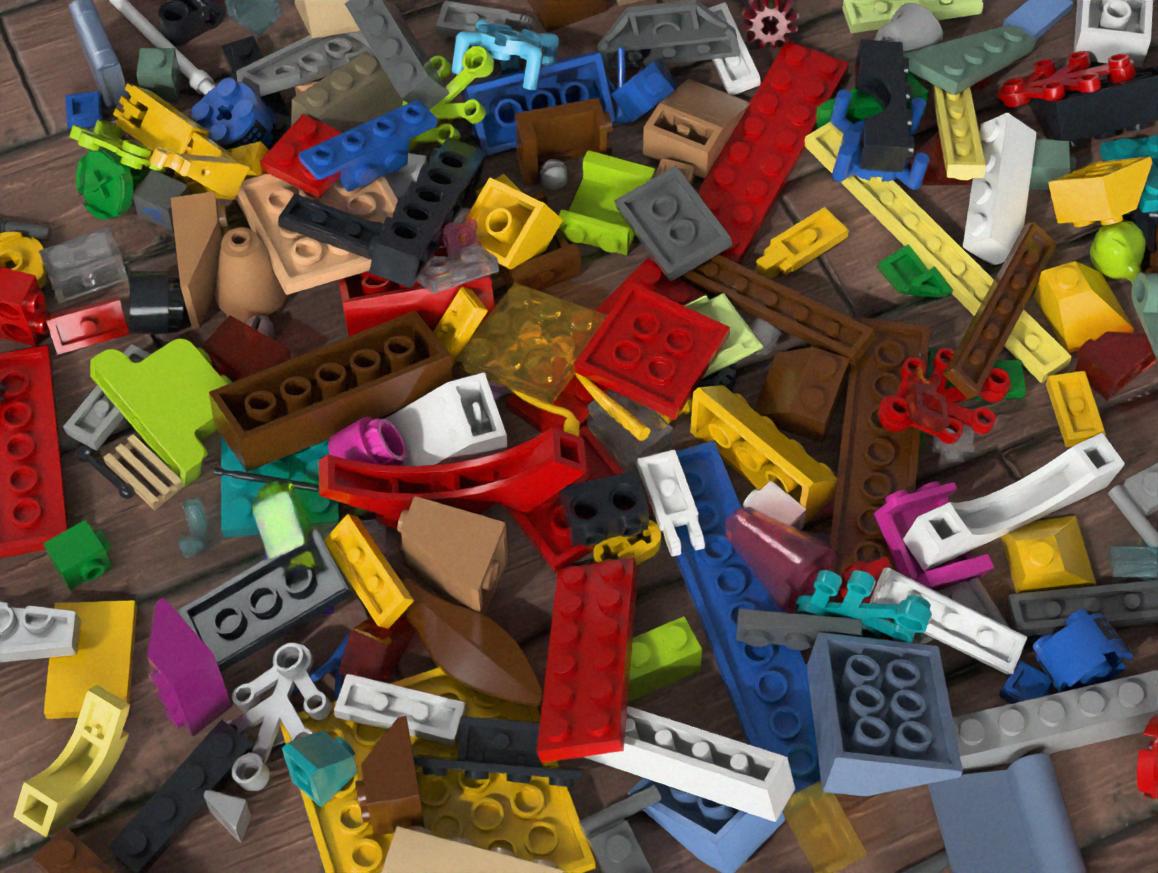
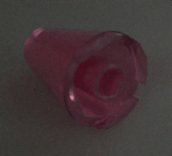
M752 507L735 510L725 523L727 528L725 537L777 606L785 612L787 608L791 612L797 610L795 604L798 597L815 592L814 583L821 570L832 571L835 565L837 550L829 543Z

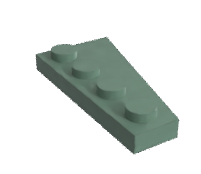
M1006 25L903 53V57L909 58V72L953 95H957L1032 52L1036 38L1026 34L1023 29L1017 26Z

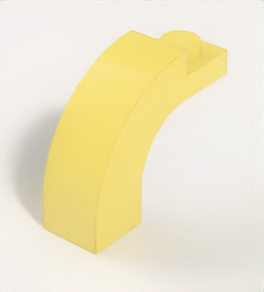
M99 685L87 690L79 719L70 741L59 757L47 769L24 782L13 817L46 838L71 822L87 806L115 767L129 736L127 732L123 731V727L131 705Z

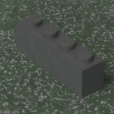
M349 0L345 3L401 99L407 103L419 100L430 110L449 94V91L393 0Z

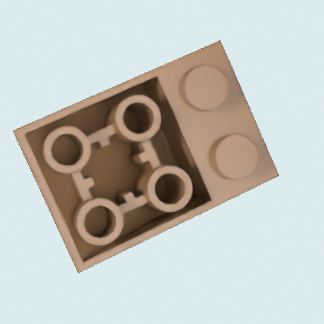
M688 79L658 104L644 126L643 155L658 161L665 158L692 165L695 168L694 175L705 179L750 102Z

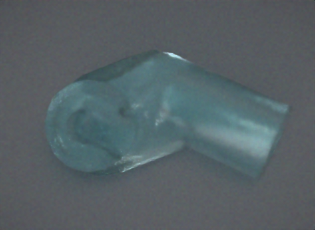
M190 498L184 501L182 506L191 536L181 537L178 541L182 556L185 558L196 554L197 557L202 555L206 550L208 521L202 500L200 498Z

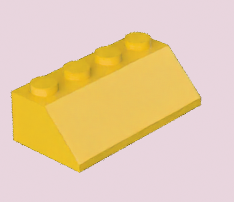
M724 385L698 387L693 392L690 433L703 444L715 441L721 459L759 490L772 481L806 508L804 525L834 498L837 478L832 470L824 463H818L810 457L799 442L794 439H788L782 434L771 419L766 416H760L749 406L743 396L738 393H732Z

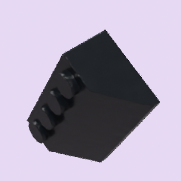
M1158 66L1135 70L1136 76L1124 82L1113 83L1109 82L1107 78L1100 79L1101 88L1094 92L1082 93L1077 90H1065V97L1059 100L1046 101L1045 99L1031 98L1028 103L1046 138L1069 141V148L1082 145L1084 138L1092 136L1097 140L1114 137L1116 135L1115 130L1126 128V131L1142 130L1148 127L1147 122L1158 120Z

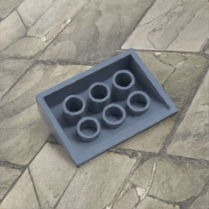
M818 632L807 664V674L823 792L869 796L961 777L963 769L939 646Z

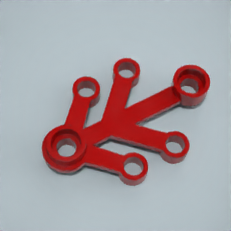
M1077 51L1068 55L1069 64L1056 72L1053 59L1040 60L1034 63L1035 72L1024 79L1013 78L1005 81L1003 87L997 91L998 98L1003 100L1004 106L1016 107L1028 103L1031 98L1045 99L1046 101L1059 100L1065 97V90H1077L1082 93L1094 92L1101 88L1099 76L1107 75V80L1113 83L1124 82L1136 76L1134 61L1129 58L1128 54H1116L1108 58L1107 65L1081 70L1091 65L1089 52Z
M950 348L938 350L933 360L935 369L925 396L911 400L915 384L922 380L926 372L925 363L919 358L911 357L906 359L901 369L902 380L896 395L885 397L878 408L880 422L887 430L902 432L912 426L937 436L946 444H954L959 440L963 432L962 424L970 426L979 434L989 433L996 421V416L993 411L985 407L972 411L956 405L955 403L969 400L957 387L944 390L947 378L943 375V372L948 363H945L942 359L950 362L955 352ZM909 368L915 369L918 373L910 371ZM992 368L979 394L975 397L981 396L986 401L993 403L1002 401L1011 386L1007 372L1000 368ZM932 411L947 418L939 422L922 413ZM978 418L986 420L987 423L981 422ZM945 428H949L955 433H950Z

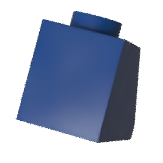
M657 58L624 83L611 96L630 121L634 122L672 93L679 84L661 60Z

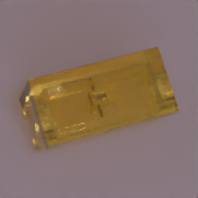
M821 780L791 795L782 812L814 873H836L867 856L834 793L823 792Z

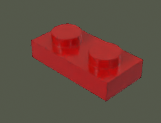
M118 296L46 316V322L57 355L130 334Z

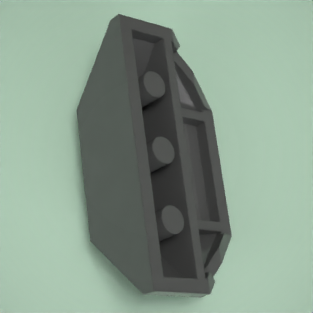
M697 0L627 7L598 44V51L601 53L605 71L618 69L619 47L625 49V69L648 66L657 58L663 64L740 56L736 29Z

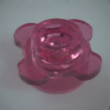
M465 219L461 224L447 223L443 229L444 244L451 258L459 259L462 254L470 253L471 255H476L480 252L481 243L477 240L476 230L478 225L475 220ZM462 235L465 237L464 242L460 241V236Z

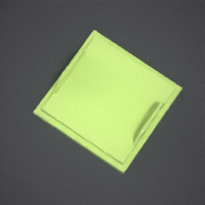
M724 293L710 300L705 295L684 305L730 327L729 337L703 378L763 349L761 342Z

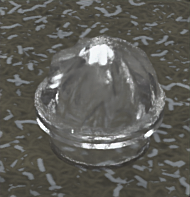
M756 318L752 325L748 324L749 328L763 345V349L752 355L767 356L774 348L779 346L777 340L782 333L777 328L759 318Z

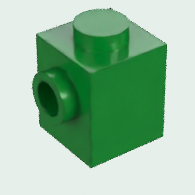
M86 520L43 543L52 564L69 590L76 588L86 581L97 579L105 570L112 567L106 553L112 549L107 538L100 529L93 532Z

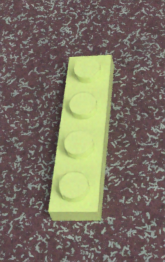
M843 0L842 8L850 33L878 30L885 24L890 23L896 10L906 3H916L925 7L937 20L982 14L983 2L982 0Z

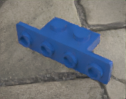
M415 100L300 152L299 161L317 180L324 179L340 171V184L350 192L408 165L409 139L436 127L437 118L421 101Z

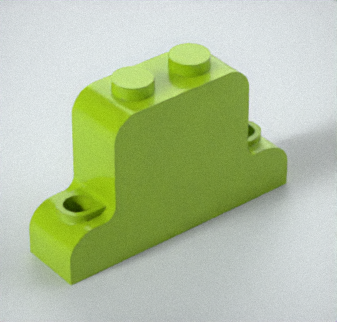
M185 339L171 341L138 363H133L126 354L115 349L105 350L90 360V377L161 461L183 481L184 488L195 481L202 473L203 459L208 456V452L201 441L217 430L213 421L208 392L232 383L230 379L225 375L220 376L212 367L209 355L202 348L199 347L197 349L190 341Z

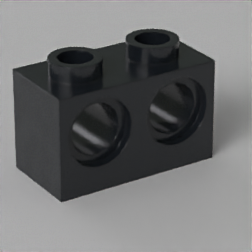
M637 470L569 485L560 491V507L572 547L579 545L593 546L605 539L618 536L632 537L644 530H648L649 508ZM620 505H628L632 508L629 510H621L617 507ZM582 514H591L594 517L590 519H583L579 516Z

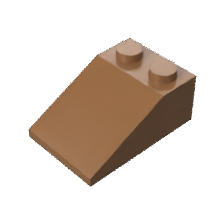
M215 191L170 198L180 287L192 329L200 328L215 295L221 241L224 235L231 230L228 227L225 205L218 206Z

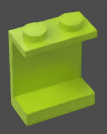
M587 150L583 159V180L569 211L561 209L559 217L563 219L559 226L563 236L574 243H584L599 247L606 252L628 255L636 235L617 210L614 200L655 177V168Z

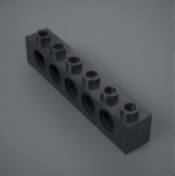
M449 137L446 138L440 149H433L428 165L423 164L419 171L417 182L412 181L410 183L405 200H398L393 217H387L383 223L380 236L374 235L367 253V256L372 258L369 273L409 288L413 287L480 182L487 151Z

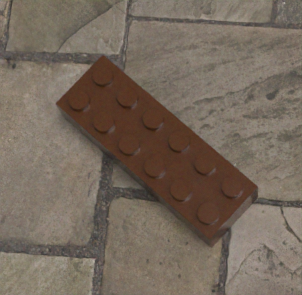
M412 311L208 392L214 425L244 470L249 472L325 441L333 434L363 417L376 419L400 410L445 383L453 381L451 354L416 311Z

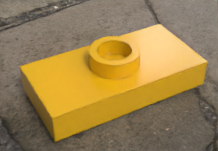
M461 287L433 331L451 354L452 366L488 311L472 289Z

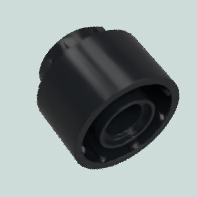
M130 270V334L168 335V328H180L183 325V294L180 287V278H168V271Z

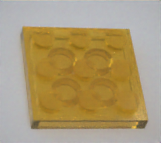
M514 283L456 356L457 369L473 375L485 372L488 381L552 405L575 375V362L607 315Z

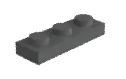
M738 609L736 641H744L746 644L755 647L777 644L785 645L792 650H806L809 647H814L818 632L861 637L862 620Z

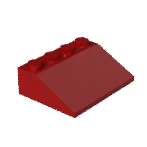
M450 235L443 238L412 288L373 275L369 271L339 279L338 284L348 337L412 311H416L427 326L435 330L461 287L472 289L488 311L481 322L487 318L496 317L491 276L484 256L456 243L453 240L455 235Z

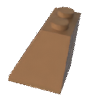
M415 496L409 510L404 509L402 511L397 526V531L401 532L402 536L400 550L404 551L406 567L444 600L472 609L486 616L508 563L506 523Z

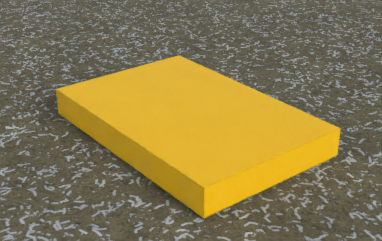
M135 600L55 603L54 609L76 611L81 618L77 655L49 657L44 715L46 718H79L87 690L96 685L130 704L137 616Z

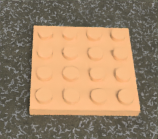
M270 174L243 181L236 200L251 229L258 235L266 247L273 271L286 295L370 271L372 261L278 226V217L294 194L383 225L387 217H393L394 209L398 202L384 176L350 192L340 184V178H338L320 199Z

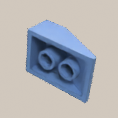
M642 778L628 792V796H631L655 785L660 793L661 800L642 810L699 860L721 873H734L785 821L783 812H781L777 821L774 822L647 778Z

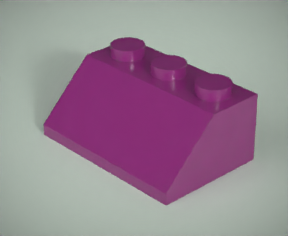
M164 597L156 602L147 654L153 669L149 677L159 690L156 692V695L166 707L163 709V712L176 729L184 726L192 736H195L230 709L232 705L214 653Z

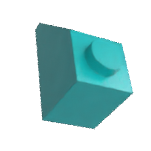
M324 730L290 741L282 748L291 781L321 808L357 773L353 757L355 752L352 747L339 736L333 739Z

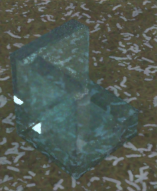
M225 0L229 18L257 36L261 35L281 17L278 0Z

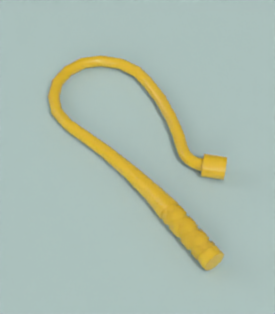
M532 339L518 344L508 351L504 357L500 372L504 385L524 401L548 412L566 417L567 419L564 423L565 432L579 436L580 422L570 410L542 401L528 394L510 380L508 375L509 364L513 357L523 350L532 347H549L557 350L564 357L586 390L612 418H615L619 424H622L639 441H643L649 436L650 429L645 424L639 422L640 420L632 416L622 405L604 393L592 380L575 373L574 364L576 361L559 342L548 339Z

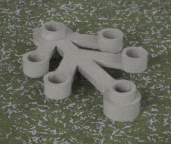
M287 643L281 646L274 654V666L250 683L238 686L233 692V702L241 711L246 713L226 723L237 730L244 738H247V732L263 722L252 753L239 757L232 768L234 780L247 791L260 790L269 781L270 769L266 763L281 721L291 737L290 741L313 734L311 730L305 728L290 701L295 684L305 698L303 707L312 719H324L332 710L331 701L323 692L318 691L316 685L311 680L309 672L313 666V655L303 645ZM276 685L273 695L260 703V694ZM251 694L246 701L242 702L246 695ZM318 702H322L319 708L313 710Z

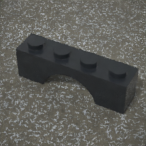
M861 39L854 63L855 89L874 98L880 104L883 111L864 118L858 140L859 169L902 172L906 158H912L914 151V137L908 135V131H910L912 126V110L907 109L911 85L910 83H905L909 70V58L903 57L902 42Z

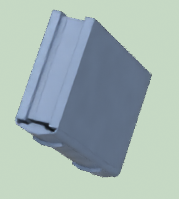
M75 0L69 4V9L78 40L107 110H111L112 106L121 104L119 103L121 95L129 97L128 92L124 90L126 83L121 65L92 0Z

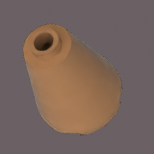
M239 227L228 231L221 241L215 285V299L219 309L226 313V317L230 320L245 324L249 317L256 314L268 316L276 310L279 313L283 309L288 295L285 294L273 271L266 247L258 235L249 228Z

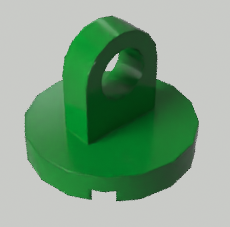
M104 147L99 148V151L89 150L88 154L81 157L76 170V188L79 195L83 194L87 202L83 203L89 213L95 218L109 220L123 216L131 206L136 184L144 180L147 174L143 170L122 164L120 162L122 156Z

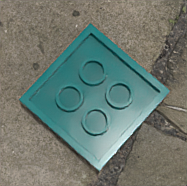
M221 436V468L228 471L246 472ZM329 439L256 468L248 473L319 484V460L329 454ZM226 475L221 476V531L223 538L305 532L316 529L331 530L340 523V503L319 496V492L236 479Z

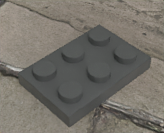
M676 165L614 200L619 213L669 282L733 246L731 237Z

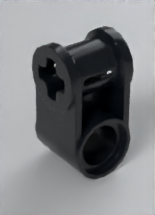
M171 0L163 3L158 9L161 33L174 46L185 45L206 31L215 29L222 23L226 14L225 8L213 0Z

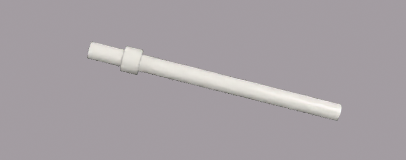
M108 0L156 48H175L179 69L189 79V85L198 94L206 95L207 92L216 87L213 85L214 80L204 70H198L128 0Z

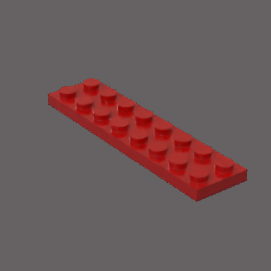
M791 41L784 43L750 101L748 108L697 192L731 237L733 246L718 255L739 265L741 264L805 150V136L815 131L817 107L825 101L834 98L848 73V62Z

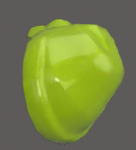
M1127 220L1101 227L1096 233L1090 249V258L1095 268L1104 276L1112 279H1128L1133 284L1136 275L1143 273L1141 271V264L1146 242L1143 232L1134 222Z

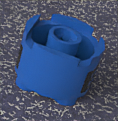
M225 78L219 82L218 86L207 92L200 102H197L192 107L191 117L194 121L209 131L208 138L225 150L260 141L268 148L273 141L274 135L271 131L273 123L276 125V117L272 109L244 83L236 82L232 78Z
M1081 609L1070 615L1065 621L1067 626L1055 635L1053 633L1044 635L1033 644V649L1037 653L1035 659L1059 693L1112 681L1126 669L1122 660L1126 658L1132 661L1133 659L1132 653L1104 614L1094 613L1090 615L1086 609Z

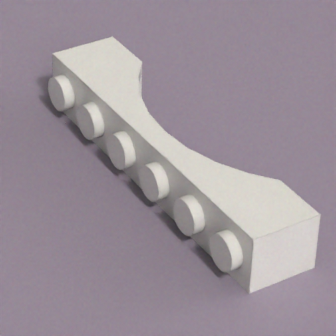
M1101 433L1071 447L1042 468L999 491L971 501L949 502L918 516L903 538V541L923 571L926 572L1106 488L1125 463L1104 434Z

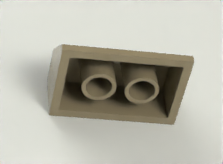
M364 52L292 98L291 126L302 114H305L344 133L401 107L403 99L399 96L379 60Z

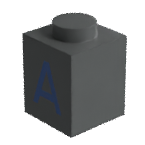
M152 169L144 180L136 184L133 191V201L139 217L174 232L170 198L190 195L188 185Z

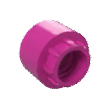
M363 417L333 434L328 442L330 455L353 461L400 466L406 458V447L399 431L386 419L380 420L378 418Z

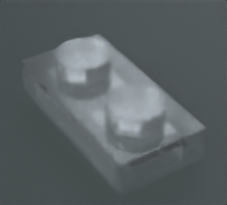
M481 245L467 246L461 249L459 253L447 257H434L428 260L417 282L434 294L498 272V259Z

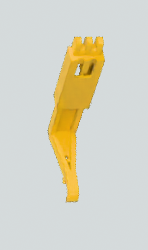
M127 83L124 90L131 95V98L121 95L119 103L123 105V109L116 108L113 115L118 118L116 122L118 127L153 151L149 162L159 169H162L163 166L174 169L179 174L194 179L222 196L235 200L250 167L209 139V131L155 93Z

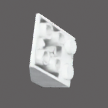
M485 372L447 382L385 418L399 431L406 447V458L400 466L450 464L474 460L508 450L507 434Z

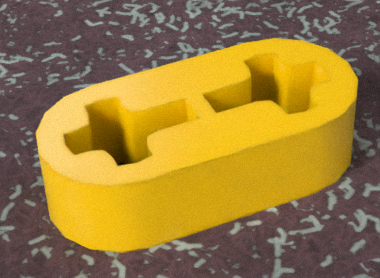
M649 519L648 530L641 532L644 537L651 535L650 543L648 544L644 540L637 542V535L632 537L618 536L603 540L594 548L593 563L605 562L604 553L607 552L611 556L618 554V559L634 557L637 565L653 557L661 547V531L658 524Z

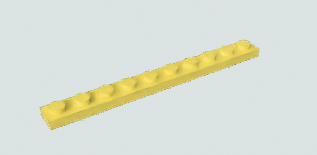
M829 122L805 136V147L831 173H833L843 133ZM853 174L841 183L904 246L909 244L928 270L935 266L953 289L952 294L975 316L994 279L893 180L881 182L882 177L873 176L870 177V180H865ZM1023 309L1004 347L1017 360H1021V364L1040 383H1043L1047 380L1048 376L1055 375L1067 367L1072 356Z

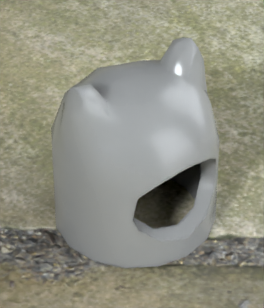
M906 3L896 10L890 23L879 28L875 40L902 42L903 53L942 43L943 31L938 20L925 7L916 3Z

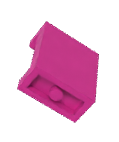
M938 481L923 485L916 490L917 492L909 494L907 489L897 491L885 498L886 504L874 513L899 573L935 591H940L965 580L969 582L974 578L979 579L994 569L988 554L974 558L971 551L924 572L903 541V538L918 516L949 503L948 497L958 490L955 482L940 486Z

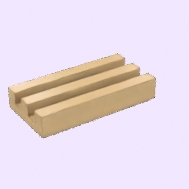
M132 434L127 438L129 443L125 446L122 444L118 445L115 448L117 451L115 454L111 455L108 453L103 458L106 465L126 484H130L134 492L155 511L183 489L184 484L166 464ZM135 451L171 486L167 487L132 453ZM125 459L160 495L155 497L120 462Z

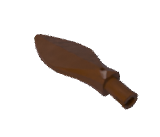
M395 571L414 600L403 612L402 616L416 631L427 652L443 672L467 687L487 695L526 706H539L542 704L540 684L525 654L517 642L498 623L479 612L453 604L428 592L410 577L404 580Z

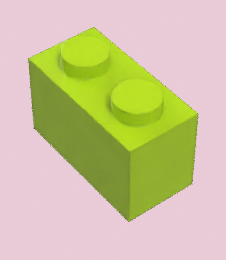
M684 616L633 638L628 702L700 671L702 648Z

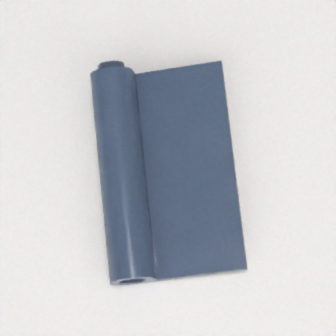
M1044 753L1028 755L1013 762L1007 770L963 774L958 778L928 784L952 873H1087L1050 755Z

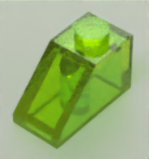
M275 481L260 488L257 491L258 496L254 498L252 510L269 559L307 543L311 521L291 481L280 485L279 481Z

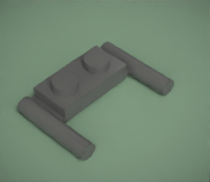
M655 785L578 821L579 827L586 837L603 873H653L628 821H625L624 818L661 800L660 793Z

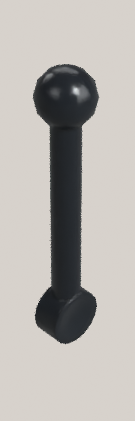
M81 446L77 449L76 454L79 461L90 463L119 489V495L122 498L129 499L134 495L133 487L130 484L122 483L95 459L90 447Z

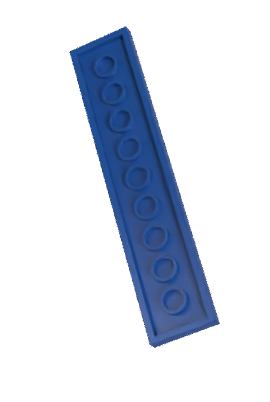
M715 441L676 451L698 511V522L703 534L705 547L704 549L695 550L690 542L687 524L675 527L681 542V555H677L675 558L748 745L788 758L795 790L783 811L838 795V793L823 792L807 666L800 650H792L785 645L777 644L755 647L746 644L744 641H736L738 609L784 613V610Z

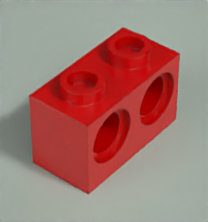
M0 267V338L37 347L43 334L46 335L49 332L46 316L51 314L49 313L36 275Z

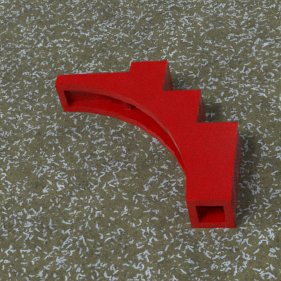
M552 427L532 440L500 453L474 460L426 466L380 465L353 461L327 454L319 460V496L376 513L377 523L397 529L402 511L404 509L409 510L415 496L480 515L496 503L529 513L587 473L584 438Z

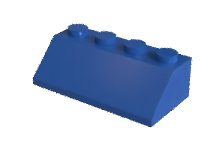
M590 51L541 64L536 90L523 88L526 69L524 68L471 82L461 91L464 103L470 99H475L485 107L486 114L483 120L477 124L470 123L479 148L487 151V155L516 148L515 113L599 98L603 112L609 111L611 121H615L602 57L599 52ZM476 108L471 111L470 115L475 113Z

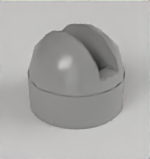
M549 159L542 164L539 171L541 185L548 190H559L566 185L568 172L562 161Z
M256 314L249 317L245 322V337L250 345L264 347L274 340V326L267 316ZM259 326L257 334H253L255 328Z

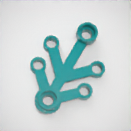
M821 570L814 583L815 592L798 597L795 604L796 614L862 620L861 637L880 639L883 632L898 642L907 643L912 642L916 632L926 631L932 616L931 604L926 599L917 595L907 596L906 600H902L900 604L861 603L864 597L870 596L876 580L870 574L858 570L853 571L847 583L848 592L842 603H831L829 601L830 596L837 595L842 584L841 577L831 571ZM882 618H894V621L891 623Z

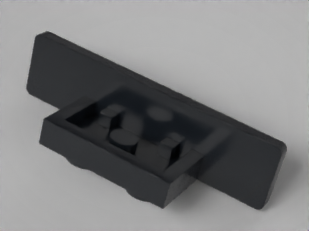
M461 716L458 758L421 754L414 756L415 766H422V774L447 776L448 769L465 770V778L489 779L490 772L507 774L506 781L517 783H531L532 776L549 777V785L573 787L574 780H582L584 776V768L543 765L537 754L540 722Z

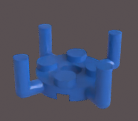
M847 90L838 91L830 121L833 126L843 133L832 173L833 179L836 182H842L853 174L865 180H870L871 176L882 177L881 182L892 181L898 178L912 190L920 188L930 160L929 156L925 153L916 154L911 170L907 168L911 158H906L902 172L859 169L858 140L864 121L852 123L846 118L851 93ZM919 97L912 100L909 109L912 110V126L910 131H908L909 136L917 132L926 102Z

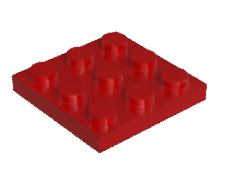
M630 281L575 362L574 370L575 373L676 420L729 337L730 327Z
M586 425L579 429V437L584 438L587 473L569 485L624 473ZM560 491L529 513L503 506L554 574L558 572V569H563L590 553L596 546L579 545L572 547L560 507ZM647 502L649 508V516H651L652 507ZM620 505L617 508L621 510H629L632 507L628 505ZM582 514L579 517L583 519H590L594 516L591 514Z

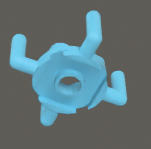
M480 19L476 22L475 32L462 31L457 34L451 72L459 74L464 69L462 59L469 46H481L486 51H490L494 59L510 60L511 55H520V58L527 60L523 88L536 90L541 58L542 64L556 60L559 38L555 34L536 33L524 28L522 33L511 30L512 26L492 24L484 19Z

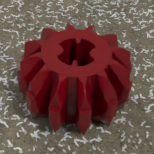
M749 0L750 6L742 8V16L745 19L741 21V28L748 31L747 39L749 42L758 39V47L761 49L765 46L766 42H771L772 48L776 49L779 39L788 43L790 41L789 33H794L798 29V24L795 20L799 18V13L797 9L792 8L793 0ZM769 16L768 22H764V18ZM772 16L776 17V21L770 23Z

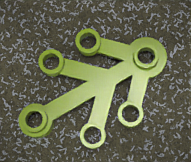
M481 46L471 47L465 52L462 59L464 69L446 85L449 94L429 110L437 119L465 118L470 123L477 124L485 117V107L475 99H470L465 103H450L476 77H487L493 71V57ZM440 55L430 59L435 70L442 64L441 68L436 72L441 80L445 79L451 72L450 62ZM403 100L402 106L408 104ZM476 108L475 113L470 115L471 111ZM442 124L439 128H432L410 138L408 151L412 150L417 143L439 142L443 144L446 140L445 136L449 132H451L449 138L459 141L460 133L451 124Z
M97 119L93 131L73 124L69 137L77 140L78 145L94 151H99L100 146L107 148L122 156L120 161L122 164L141 170L144 164L150 169L162 173L166 172V166L159 169L149 162L153 154L150 148L132 141H122L121 138L124 130L116 124Z

